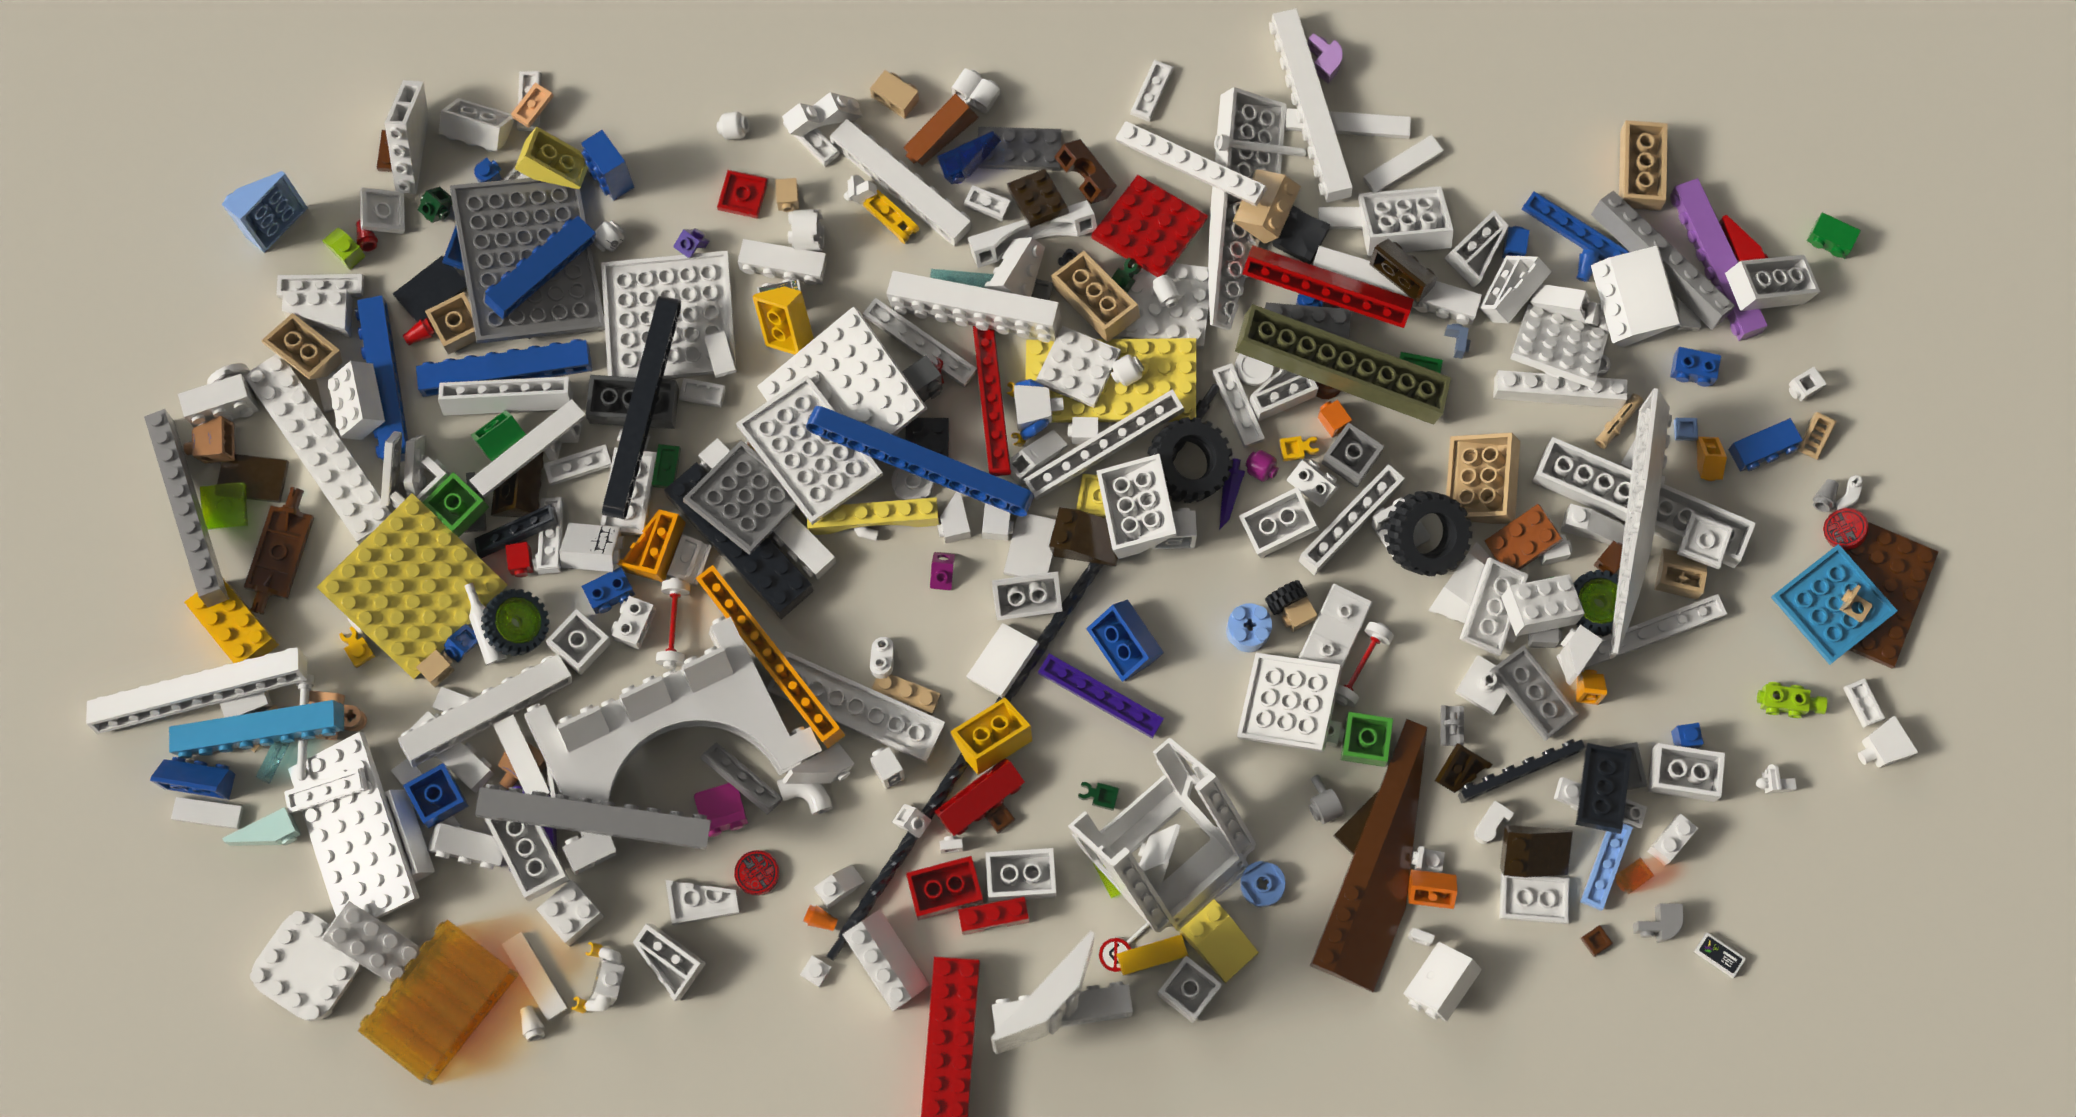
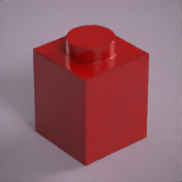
M527 542L505 545L508 571L512 576L526 577L528 573H534L531 547Z

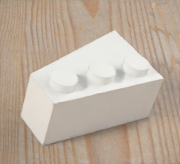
M1506 256L1479 309L1493 323H1509L1552 271L1539 257Z
M443 823L433 827L428 846L429 853H434L437 857L449 859V857L457 858L458 862L471 864V862L480 863V867L493 870L494 866L501 865L503 854L494 836Z
M645 924L633 941L645 961L658 976L659 981L666 987L673 1001H680L706 965L705 961L654 924Z

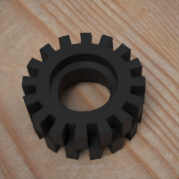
M1295 580L1273 591L1272 594L1265 598V601L1273 615L1283 612L1285 607L1308 595L1301 582Z

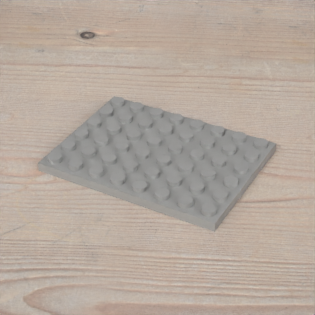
M531 178L450 185L477 344L605 329L591 246L586 248L505 319L498 316L485 303V291L492 284L496 285L499 283L501 277L507 271L512 272L521 259H527L531 256L534 248L545 244L553 232L558 233L567 220H573L579 216L586 222L580 189L533 180Z

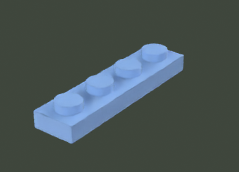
M1623 823L1621 834L1605 832L1582 895L1581 903L1600 911L1604 909L1633 829L1632 826Z

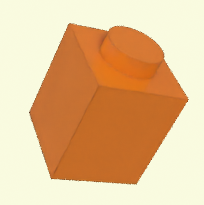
M1338 399L1333 403L1328 401L1320 407L1318 419L1332 438L1341 433L1348 422L1351 424V417Z

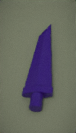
M1237 458L1232 459L1233 467L1229 469L1231 474L1229 479L1224 482L1225 485L1222 489L1219 530L1230 520L1241 482L1245 475V471L1239 469L1241 460Z

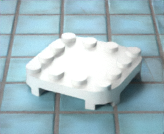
M295 911L283 921L256 959L250 979L261 993L297 1017L307 1021H318L325 1017L328 1018L334 1012L332 1009L364 966L321 939L330 924L312 913Z

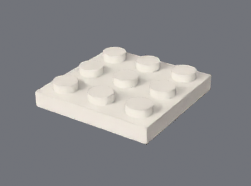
M1062 326L1035 381L1054 392L1094 408L1113 370V363L1118 360L1121 350Z

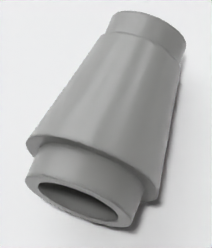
M1832 479L1826 480L1814 496L1813 506L1821 512H1829L1834 507L1839 484Z

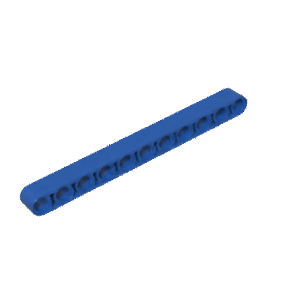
M822 406L814 407L806 424L807 430L813 434L1020 517L1028 514L1034 499V494L1026 488Z

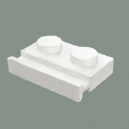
M682 534L667 576L681 578L683 581L696 587L698 584L696 577L702 573L712 545Z

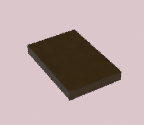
M235 454L234 461L221 463L215 494L217 496L281 503L289 462L283 459Z
M1378 791L1333 835L1352 855L1355 852Z

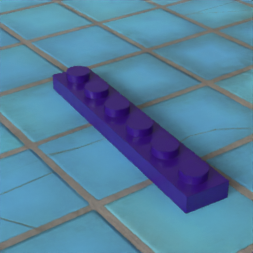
M1050 653L1038 671L1039 675L1152 739L1164 720L1163 717Z

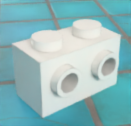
M1304 459L1287 478V481L1295 488L1298 487L1316 505L1322 507L1338 489L1337 479L1330 473L1324 474L1319 470L1320 465L1314 460L1310 459L1308 461Z
M629 596L628 600L624 601L621 605L620 618L613 623L611 633H613L612 637L615 641L639 650L656 613V609L653 604Z

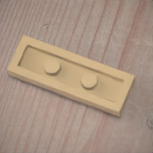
M892 674L884 679L876 678L872 686L873 690L932 716L941 697V694Z

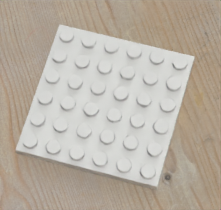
M728 251L693 254L691 258H687L685 255L601 262L608 376L637 378L659 296L681 300L680 315L663 379L714 374L704 336L725 331L737 372Z
M854 306L757 386L768 402L808 375L835 412L892 435H896L928 409L859 310Z

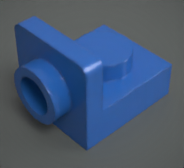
M465 624L448 637L444 644L446 654L459 663L464 655L478 644L474 631Z

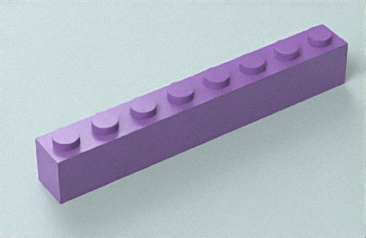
M1697 178L1675 186L1670 194L1671 203L1679 212V220L1687 229L1690 243H1693L1695 246L1697 259L1700 262L1702 261L1706 278L1735 305L1727 316L1731 323L1730 328L1733 335L1737 336L1739 341L1763 333L1768 325L1761 310L1740 311L1725 274L1738 262L1699 179Z

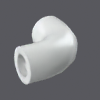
M783 779L777 781L783 801L797 797L803 798L809 804L812 815H819L833 809L831 799L823 785L785 784L782 781Z

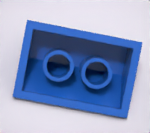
M1128 599L1112 604L1086 628L1122 682L1151 665L1164 653Z
M173 757L172 760L164 759L152 774L150 781L166 790L229 800L236 774L229 770V766L216 764L215 767L207 766L208 763L195 760L194 764L186 763V759Z

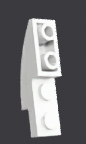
M1564 777L1559 778L1554 799L1571 805L1570 808L1577 810L1581 784ZM1626 799L1623 823L1632 827L1642 828L1647 807Z

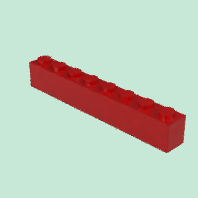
M1254 245L1251 247L1242 273L1243 275L1401 328H1405L1414 301L1412 298Z

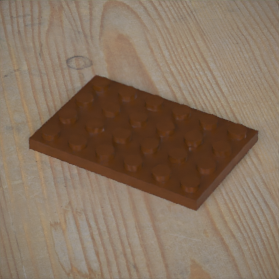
M1868 522L1869 532L1865 537V541L1854 549L1844 551L1897 609V612L1849 649V651L1893 669L1897 663L1939 551Z

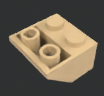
M1662 548L1654 590L1697 600L1704 593L1707 565L1678 555V551Z

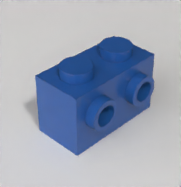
M1678 347L1674 353L1670 377L1675 378L1679 382H1695L1702 387L1713 386L1718 379L1721 355Z
M622 567L582 585L585 595L596 614L599 612L601 614L606 613L612 609L613 605L622 604L628 600L629 596L635 595Z

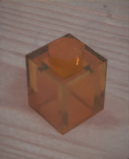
M1641 857L1615 875L1617 879L1616 884L1623 892L1626 891L1627 894H1630L1654 877Z

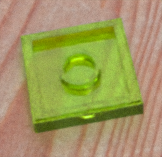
M245 483L200 486L201 510L208 530L248 526Z

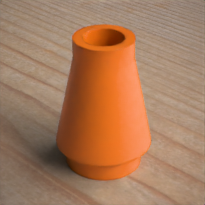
M810 905L803 921L808 923L807 926L833 931L838 919L818 905Z

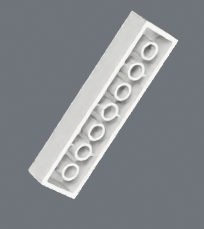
M898 271L892 272L887 290V297L891 308L898 314H914L922 319L930 317L943 323L947 321L955 322L963 327L971 325L984 331L993 329L1000 334L1012 333L1017 334L1021 338H1037L1042 342H1055L1062 320L1059 302Z

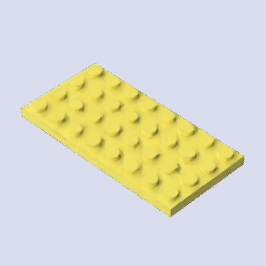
M1096 339L1120 349L1121 353L1118 359L1127 354L1133 357L1137 356L1143 365L1144 371H1142V378L1129 386H1124L1121 382L1117 384L1110 374L1094 408L1049 389L1050 399L1063 397L1064 410L1051 411V423H1072V417H1098V422H1119L1172 389L1184 407V412L1168 422L1179 421L1186 417L1192 420L1196 417L1197 339H1111L1108 343L1104 339ZM1026 340L1025 380H1036L1054 341Z

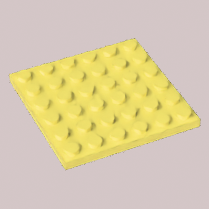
M411 493L316 588L409 676L415 679L421 673L416 667L435 650L441 653L445 649L444 644L448 637L463 625L471 623L469 619L471 603L465 585L473 583L478 598L485 607L508 585Z

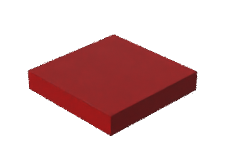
M727 170L717 210L758 219L769 182L768 178Z

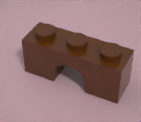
M1081 139L1064 143L1054 157L1066 173L1074 171L1083 176L1085 181L1079 187V190L1090 204L1108 199L1117 187L1116 183Z

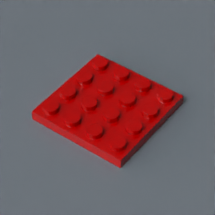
M1137 175L1093 231L1091 238L1125 259H1133L1135 261L1134 264L1137 263L1142 266V269L1156 277L1167 274L1207 221L1208 215Z

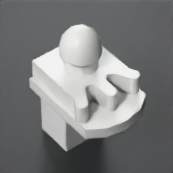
M853 175L851 179L847 180L848 191L844 194V198L847 201L853 200L861 204L866 199L877 194V185L869 180L865 182L859 175Z
M1776 764L1769 765L1765 772L1761 773L1763 778H1759L1756 781L1758 788L1765 789V794L1792 792L1797 789L1795 778L1780 779L1779 769Z

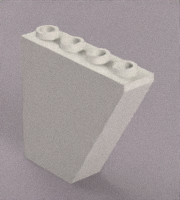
M402 81L385 120L396 192L416 194L418 189L429 118L425 87L422 81Z

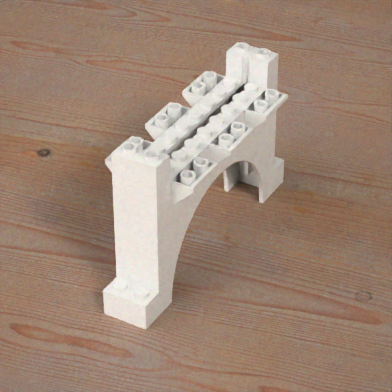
M724 616L712 622L713 625L710 626L709 635L715 646L704 651L705 655L699 658L692 656L686 659L681 670L677 672L675 669L664 673L663 678L662 676L656 678L655 675L644 679L643 684L636 688L634 685L623 689L618 700L614 701L611 698L601 703V708L599 705L593 707V705L586 706L580 710L581 714L575 717L568 715L560 719V724L555 725L545 704L542 706L539 703L529 707L527 709L528 712L524 714L525 720L561 794L569 796V800L578 801L579 797L589 798L595 804H601V801H609L618 774L639 748L659 735L680 728L711 727L736 734L757 747L768 758L779 776L821 753L822 749L811 727L805 729L804 726L793 730L792 734L789 735L731 617L725 619ZM580 832L582 838L574 836L566 840V845L563 846L564 854L575 875L616 856V849L612 838L607 835Z

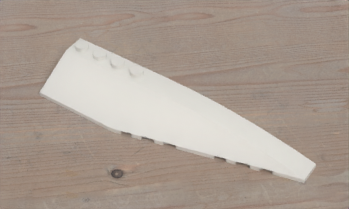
M1233 87L1221 94L1217 134H1227L1233 140L1283 146L1286 104ZM1231 148L1227 151L1216 150L1215 162L1252 179L1257 169L1281 174L1282 154ZM1212 186L1209 230L1210 325L1230 330L1238 309L1239 297L1242 296L1244 291L1245 279L1248 278V276L1242 273L1252 245L1258 247L1260 240L1233 222L1242 200Z
M1656 388L1652 390L1639 409L1609 658H1614L1618 654L1636 607L1650 556L1660 489H1663L1665 482L1662 470L1663 468L1665 469L1667 464V456L1664 453L1670 441V435H1667V428L1671 426L1672 415H1669L1670 406L1659 389Z

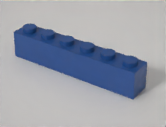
M579 216L573 220H567L558 233L553 232L548 237L545 244L535 247L531 256L527 259H521L512 272L507 271L501 277L499 283L496 285L492 284L485 291V303L498 316L505 319L595 242L596 232Z

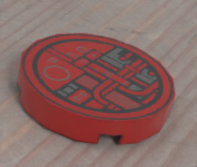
M1851 508L1836 510L1828 516L1824 522L1823 531L1827 542L1831 546L1835 547L1839 544L1844 550H1850L1858 547L1865 541L1869 527L1865 516L1861 512Z
M752 850L745 853L737 861L734 868V878L737 885L745 893L763 895L770 892L776 886L779 878V867L776 860L769 853L761 850Z

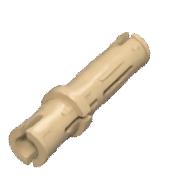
M1633 393L1611 422L1608 421L1605 424V429L1594 441L1598 447L1606 449L1612 439L1621 433V428L1644 402L1639 395Z

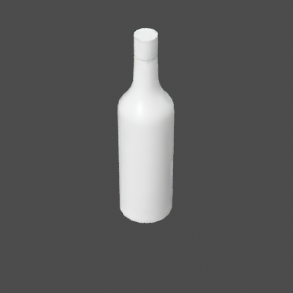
M473 583L465 585L471 603L469 619L486 665L506 659L507 656L502 654L503 651H496L494 645L490 646L488 644L490 640L488 638L485 639L483 635L485 630L481 629L483 624L481 617L484 615L483 610L485 606L480 602Z

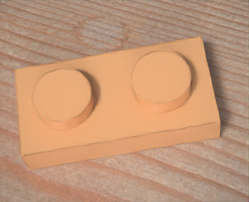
M535 83L511 113V116L530 128L554 96L550 91Z

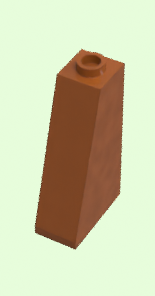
M955 93L903 147L908 152L905 156L913 164L918 162L923 166L975 122L979 116Z

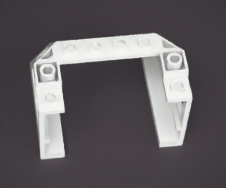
M1169 737L1153 751L1157 758L1156 762L1164 775L1101 831L1097 829L1085 811L1068 825L1073 833L1072 836L1080 848L1155 932H1162L1166 927H1173L1176 931H1179L1213 899L1216 900L1243 875L1244 870L1249 866L1246 861L1247 855L1256 846L1255 840L1217 776ZM1186 760L1189 761V762L1192 764L1191 767H1192L1193 771L1195 772V774L1192 772V770H1191V768L1189 767V765H1188V763L1186 762ZM1194 784H1196L1194 786L1216 822V827L1190 800ZM1185 810L1209 836L1210 841L1164 880L1160 891L1156 892L1132 853L1142 845V842L1144 843L1148 840L1150 835L1156 833L1179 811Z

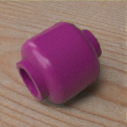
M1263 450L1253 451L1245 463L1247 473L1261 482H1265L1269 478L1273 479L1279 470L1276 467L1277 459Z

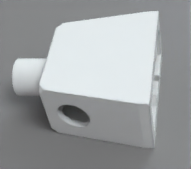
M1893 716L1862 740L1866 749L1859 752L1858 757L1864 765L1874 761L1876 766L1880 768L1908 759L1918 753L1896 716Z

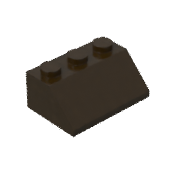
M1386 239L1375 246L1369 265L1410 298L1414 299L1416 303H1419L1435 286L1437 277H1435L1434 272L1419 264L1416 257L1404 252L1397 242Z
M541 452L493 491L491 516L520 518L539 509V491L541 488V472L544 465V452Z

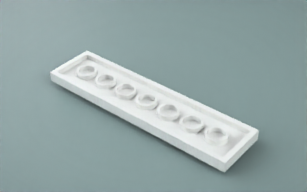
M785 651L784 657L836 723L925 763L928 762L946 724L945 721ZM772 678L767 691L791 702Z

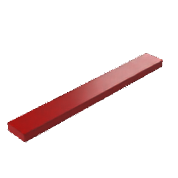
M973 326L989 474L994 476L1011 475L995 331L993 329L984 331Z

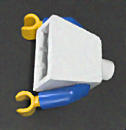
M1032 379L1017 382L1016 384L1013 382H1008L1007 384L1009 388H1013L1007 394L1015 398L1018 431H1021L1020 434L1012 433L1011 438H1018V441L1013 445L1019 447L1023 446L1026 440L1038 434L1052 422L1051 411L1064 410L1063 397L1050 399L1049 388Z

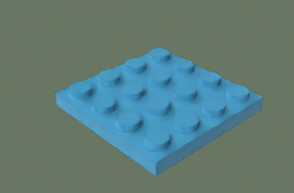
M1839 544L1771 597L1829 665L1897 612V609ZM1857 585L1861 586L1857 595L1872 604L1870 611L1862 622H1858L1839 610L1844 602L1841 599L1848 589L1853 590ZM1854 602L1851 606L1852 611L1856 614H1861L1864 610L1863 605L1859 602Z

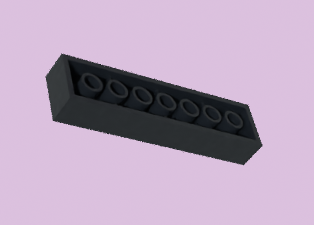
M696 462L664 489L667 498L782 620L814 591L812 584L768 537L749 555L683 502V498L708 474Z

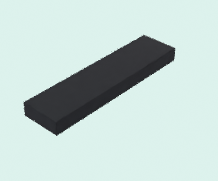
M551 503L474 538L477 555L482 559L506 548L505 545L515 544L558 524L555 507Z

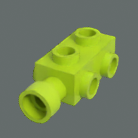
M1769 682L1762 687V690H1758L1757 703H1761L1760 709L1766 710L1768 715H1779L1780 712L1788 713L1790 718H1802V715H1806L1809 710L1817 714H1825L1827 709V697H1810L1811 690H1806L1800 685L1784 687L1781 683ZM1773 694H1779L1780 699H1775ZM1795 697H1801V703L1797 702Z

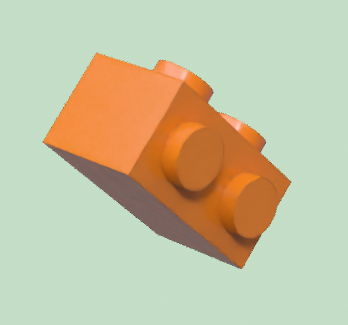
M1411 869L1408 886L1409 904L1454 909L1458 891L1456 875Z

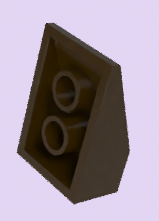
M1059 507L1049 544L1053 556L1116 566L1118 557L1112 549L1107 520L1081 510Z
M1505 825L1500 862L1503 876L1543 877L1568 875L1573 831Z

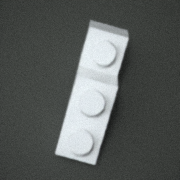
M830 92L813 106L803 103L797 104L782 117L789 134L803 137L810 131L824 125L842 123L846 119L849 121L858 120L862 117V113L856 99Z

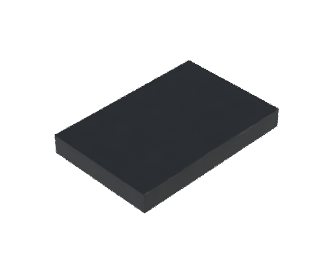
M443 255L393 293V296L416 322L420 319L428 318L426 310L467 290L466 281L453 266L443 263Z

